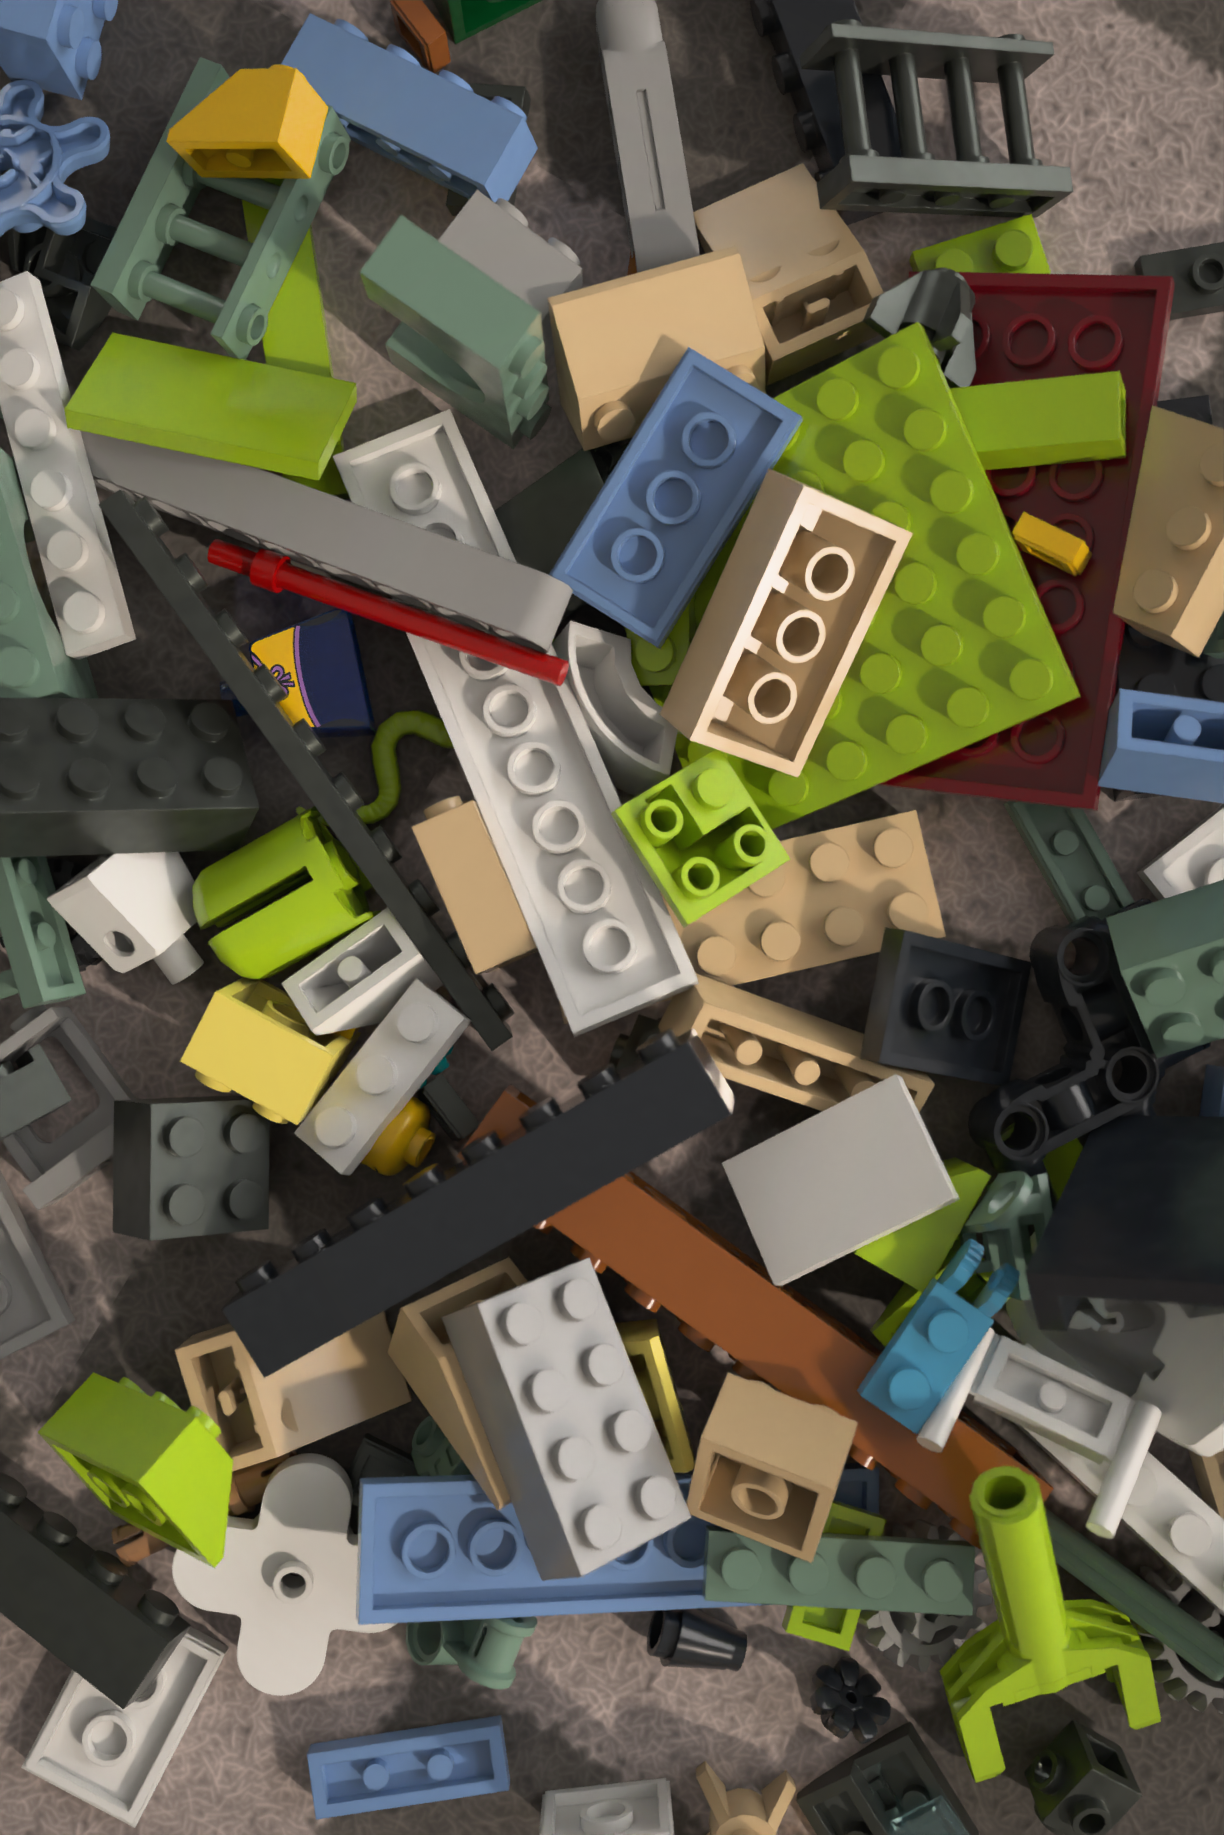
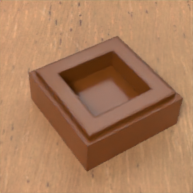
M391 0L390 5L396 30L426 70L435 74L449 64L451 58L446 31L422 0Z

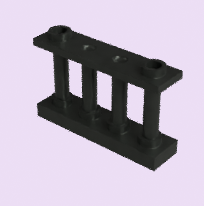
M852 19L836 21L825 27L817 39L800 55L801 69L834 71L845 155L840 159V163L817 183L820 209L1017 218L1032 214L1034 218L1040 216L1073 193L1070 167L1044 166L1041 160L1035 159L1024 80L1054 55L1053 42L1026 40L1025 36L1021 34L987 37L862 26L859 21ZM861 73L891 76L902 158L880 157L876 150L871 149ZM918 78L943 79L946 81L956 161L935 160V156L927 152ZM972 82L999 84L1010 164L990 163L988 157L982 156Z

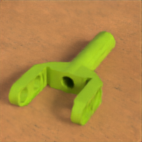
M1011 1466L996 1467L982 1473L972 1483L973 1489L969 1497L998 1619L965 1640L940 1670L955 1729L975 1783L999 1776L1006 1769L990 1710L991 1706L1000 1703L1004 1707L1040 1694L1056 1693L1070 1684L1106 1673L1107 1680L1111 1683L1115 1682L1130 1728L1137 1730L1161 1722L1151 1659L1142 1645L1137 1630L1132 1626L1130 1618L1113 1605L1096 1600L1063 1599L1042 1495L1037 1480L1032 1474L1029 1475L1020 1470V1468Z

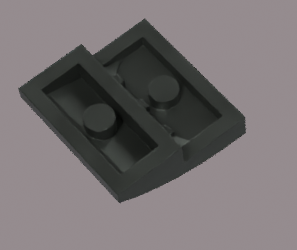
M583 448L494 511L518 564L547 575L553 569L609 477L602 457L593 449L584 451ZM572 594L562 620L586 605L587 602Z
M911 1721L888 1732L814 1779L799 1791L796 1797V1802L817 1835H979L977 1827Z

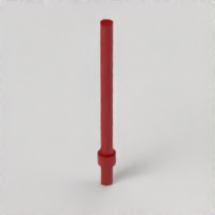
M215 539L209 547L207 556L209 563L248 576L252 585L265 590L280 593L285 589L557 686H561L567 676L569 662L564 659L291 564V559L283 554L265 548L254 552L220 539Z

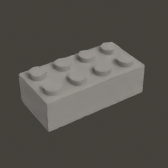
M590 1258L551 1271L442 1317L541 1581L583 1577L691 1518Z

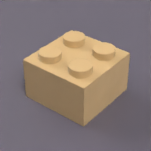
M727 1373L700 1439L686 1503L690 1515L812 1563L858 1422L840 1416L829 1407L811 1405L777 1392L763 1382L746 1380Z

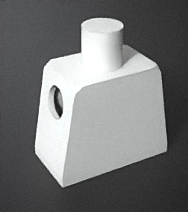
M178 852L102 854L47 898L51 906L115 971L125 973L153 959L170 983L174 985L190 976L204 963L184 935L197 922L193 912L192 885L195 881Z

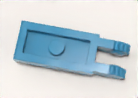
M969 1238L968 1241L961 1245L939 1279L932 1278L858 1388L860 1396L915 1434L919 1433L994 1322L991 1317L1002 1308L1019 1280L1020 1271L1010 1264L1004 1263L992 1273L973 1304L956 1292L966 1284L972 1273L978 1268L984 1255V1246L972 1238Z

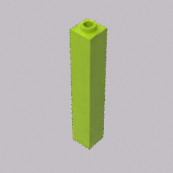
M1119 371L950 388L984 470L1126 458V390Z

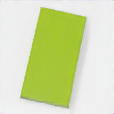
M112 332L64 411L67 428L319 481L357 402V386L354 382Z

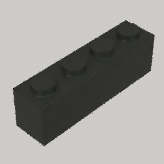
M0 1473V1613L124 1710L149 1689L191 1625L178 1615V1607L170 1598L155 1590H145L127 1576L128 1570L117 1557L105 1551H95L76 1536L77 1529L68 1519L54 1512L43 1511L26 1497L27 1490L19 1481L11 1476Z

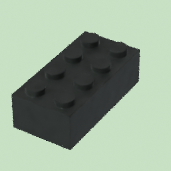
M0 698V857L238 850L259 809L233 700Z

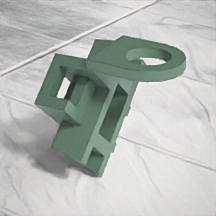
M1022 1171L999 1173L994 1182L987 1186L988 1191L969 1220L962 1227L959 1233L960 1245H963L969 1238L977 1242L976 1233L982 1232L986 1260H981L978 1268L972 1274L995 1271L1004 1263H1008L1020 1271L1017 1285L1008 1297L1020 1301L1030 1300L1025 1271L1034 1253H1032L1028 1225L1034 1224L1038 1245L1054 1211L1052 1209L1047 1173L1038 1174L1033 1177H1029Z

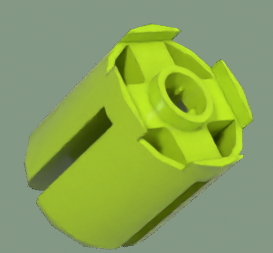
M315 805L206 867L200 872L192 885L193 912L201 930L207 929L214 924L217 927L227 926L307 883L210 939L208 944L220 962L242 977L253 980L269 978L353 930L358 929L381 912V910L369 912V905L364 892L372 888V884L341 841L335 839L329 830L317 819L322 815Z

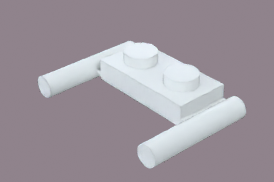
M990 1327L921 1428L917 1441L931 1451L942 1452L969 1393L975 1396L974 1403L1099 1465L1105 1460L1111 1464L1086 1526L1090 1531L1101 1537L1113 1538L1162 1412L1148 1402L1135 1401L1130 1396L1003 1335L1000 1336Z

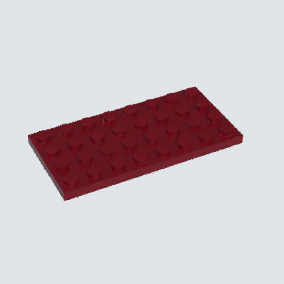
M909 271L908 279L920 272ZM958 272L965 278L975 294L972 322L976 372L970 386L1119 371L1126 390V458L985 470L1011 534L1021 515L1025 512L1084 540L1092 553L1081 576L1078 574L1074 576L1024 552L1015 541L1081 697L878 785L1097 811L1101 790L1098 782L1109 709L1114 701L1125 621L1115 615L1113 609L1152 405L1157 407L1175 287L1173 276Z

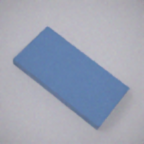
M688 347L549 575L567 584L573 589L572 594L661 649L756 497L768 469L774 468L803 421L802 416Z

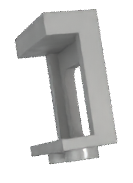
M44 1005L30 1009L10 1025L15 1034L0 1044V1065L8 1061L14 1063L27 1050L38 1045L48 1037L58 1039L100 1097L99 1106L95 1111L51 1143L42 1141L30 1125L1 1140L32 1182L22 1190L37 1211L56 1204L113 1161L114 1100L136 1099L69 1006L46 1009Z

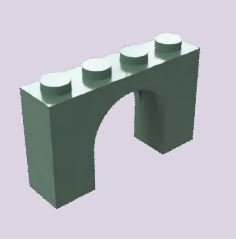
M400 215L360 270L368 298L401 320V323L385 344L391 363L514 450L524 435L529 439H533L539 433L552 409L547 404L550 388L548 387L545 343L543 342L540 311Z
M0 448V698H99L87 657L78 660L66 655L61 635L52 622L40 596L25 543L35 541L36 539L15 460Z

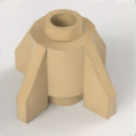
M706 1761L696 1768V1778L711 1808L709 1833L706 1835H777L776 1831L796 1791L794 1779L787 1770L761 1790L762 1795L751 1789L744 1788L726 1791L725 1785Z

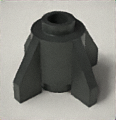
M948 268L924 270L872 299L863 322L885 339L919 322L925 329L949 388L970 386L976 372L972 322L975 294L961 274Z

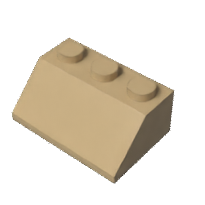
M736 246L547 298L560 402L584 451L632 438L688 347L766 394L765 345L741 255Z

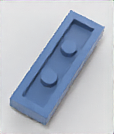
M501 1715L314 1743L310 1745L307 1752L316 1820L509 1791L510 1773Z

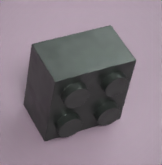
M243 1096L114 1100L113 1233L151 1241L269 1229L270 1120L261 1116L253 1109L254 1101Z

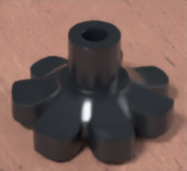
M841 1657L834 1668L823 1664L813 1675L812 1683L817 1690L810 1697L811 1707L815 1714L821 1715V1722L824 1727L835 1736L843 1739L852 1731L859 1743H868L877 1735L878 1728L876 1724L884 1725L890 1718L891 1706L886 1699L875 1697L881 1691V1685L872 1674L866 1673L861 1678H858L859 1663L853 1658Z

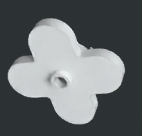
M304 1453L290 1457L279 1464L268 1479L262 1499L261 1511L255 1519L228 1516L224 1558L215 1568L179 1549L176 1550L172 1563V1575L175 1586L186 1601L203 1610L233 1614L240 1617L241 1628L237 1645L239 1669L249 1684L257 1690L270 1695L283 1696L294 1694L307 1688L315 1681L323 1668L329 1635L333 1630L377 1633L397 1624L358 1625L356 1619L358 1535L354 1534L349 1526L353 1489L345 1470L336 1461L324 1455ZM288 1573H297L301 1576H293Z

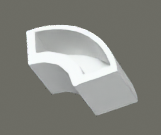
M570 620L552 645L557 657L569 662L567 680L613 785L629 794L639 796L670 776L678 730L660 715L662 707L641 687L631 664V639Z

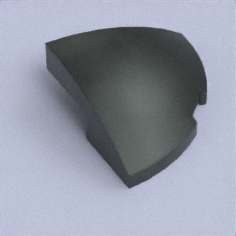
M86 217L85 225L82 229L71 235L55 234L45 226L30 233H20L13 228L9 229L8 245L11 269L21 273L28 271L40 280L56 340L80 351L97 331L112 308L91 286V283L117 228Z

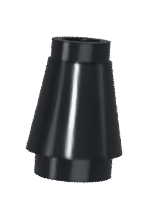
M697 1608L654 1611L648 1630L647 1652L650 1656L660 1658L662 1666L728 1669L736 1672L741 1668L747 1650L746 1632L737 1630L733 1626Z

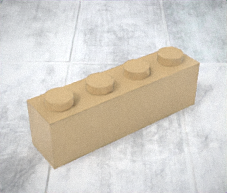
M696 974L698 984L672 997L658 1025L661 1032L672 1029L676 1037L694 1028L724 1078L820 1111H824L897 1074L903 1078L920 1113L935 1085L925 1071L860 1059L864 1039L863 1033Z

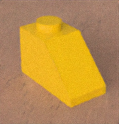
M276 64L267 69H239L171 127L166 142L201 178L310 179L328 106L297 68Z

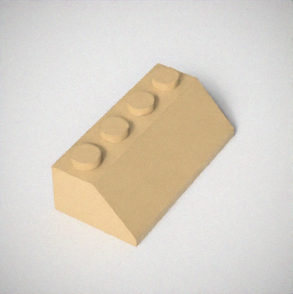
M769 468L660 715L691 741L799 777L913 533Z

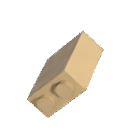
M454 796L426 808L423 812L427 820L412 826V830L475 974L493 972L538 952L536 943L477 802L474 800L469 802L461 801L460 796Z

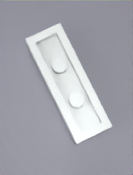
M416 978L294 1134L340 1174L350 1176L371 1150L380 1134L401 1112L472 1021L425 982Z

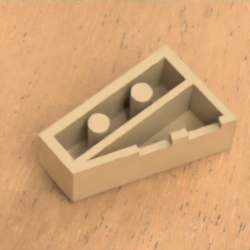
M1152 405L1113 613L1142 635L1199 658L1224 611V429Z

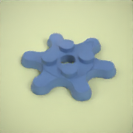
M26 79L11 82L0 90V175L3 170H8L0 176V237L11 228L20 233H30L42 226L49 228L58 235L75 234L85 225L87 206L83 195L78 190L65 185L64 182L77 169L98 163L108 155L110 131L106 123L97 117H83L61 126H49L41 123L40 121L44 115L43 91L39 84Z

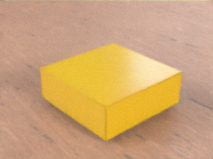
M1025 512L1021 515L1012 532L1014 540L1024 552L1074 576L1077 574L1081 576L1092 556L1084 540Z

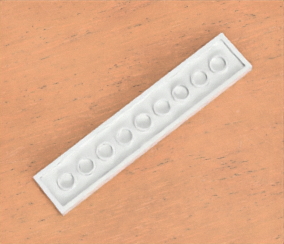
M450 409L333 456L352 503L516 562ZM392 598V600H395V601H398V602H400V603H403V604H406V605H409V606L418 608V607H416V606H413V605H410V604H408V603H405V602H402V601H400V600H397V599ZM406 632L574 1037L684 992L693 985L698 984V978L658 887L611 815L622 804L567 677L561 686H557ZM551 644L550 649L546 654L557 657L554 647Z

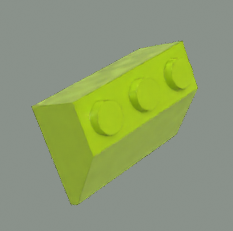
M93 1372L38 1431V1434L112 1515L215 1568L224 1558L233 1459L216 1440L221 1434V1429L206 1413L195 1406H190L187 1411H184L174 1401L159 1391H156L152 1396H148L138 1385L126 1377H122L119 1382H115Z

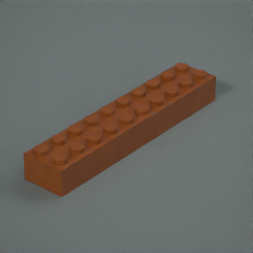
M510 1084L503 1091L464 1147L493 1130L497 1132L501 1139L519 1129L522 1125L518 1117L538 1103ZM459 1152V1154L457 1155V1157L460 1158V1159L463 1161L464 1158H463V1156L461 1155V1153ZM631 1171L533 1226L547 1235L555 1227L569 1237L574 1244L570 1249L571 1253L580 1261L590 1258L596 1272L602 1274L606 1267L609 1266L620 1274L627 1283L624 1291L648 1310L656 1313L661 1305L667 1308L681 1322L678 1330L700 1348L710 1352L715 1344L718 1345L735 1362L732 1369L743 1379L756 1380L767 1385L771 1384L780 1390V1393L811 1405L829 1407L840 1416L858 1422L848 1455L869 1470H873L878 1462L882 1464L886 1471L897 1480L894 1486L902 1494L925 1510L930 1507L932 1502L937 1504V1507L951 1519L948 1523L949 1526L976 1548L982 1550L969 1495L972 1493V1483L982 1473L1002 1466L1020 1468L1023 1472L1029 1475L1032 1474L1039 1483L1043 1503L1054 1489L1025 1455L963 1410L960 1411L942 1452H934L923 1447L917 1441L918 1434H915L860 1396L858 1392L860 1384L882 1352L790 1285H774L768 1270L634 1172Z

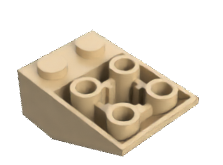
M803 163L693 212L697 237L705 254L736 246L740 252L765 345L766 386L880 335L863 322V319L872 299L884 293L864 249L836 210L820 209L817 182Z
M509 1257L402 1307L387 1352L497 1510L512 1502L442 1317L527 1282Z
M385 1310L266 1378L259 1371L230 1323L192 1335L175 1349L191 1405L206 1413L221 1429V1434L216 1440L233 1459L232 1472L279 1457L412 1401L407 1380L387 1353L392 1339V1332Z

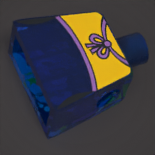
M336 608L254 640L249 644L252 667L257 669L265 664L288 695L279 704L293 724L304 718L318 738L357 737L376 734L377 729L354 618L350 612ZM225 680L220 681L222 700H233L237 717L249 715Z

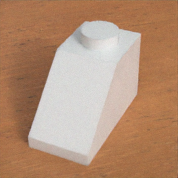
M388 907L281 983L308 1027L316 1036L381 1023L416 978L425 982L434 991L443 985Z

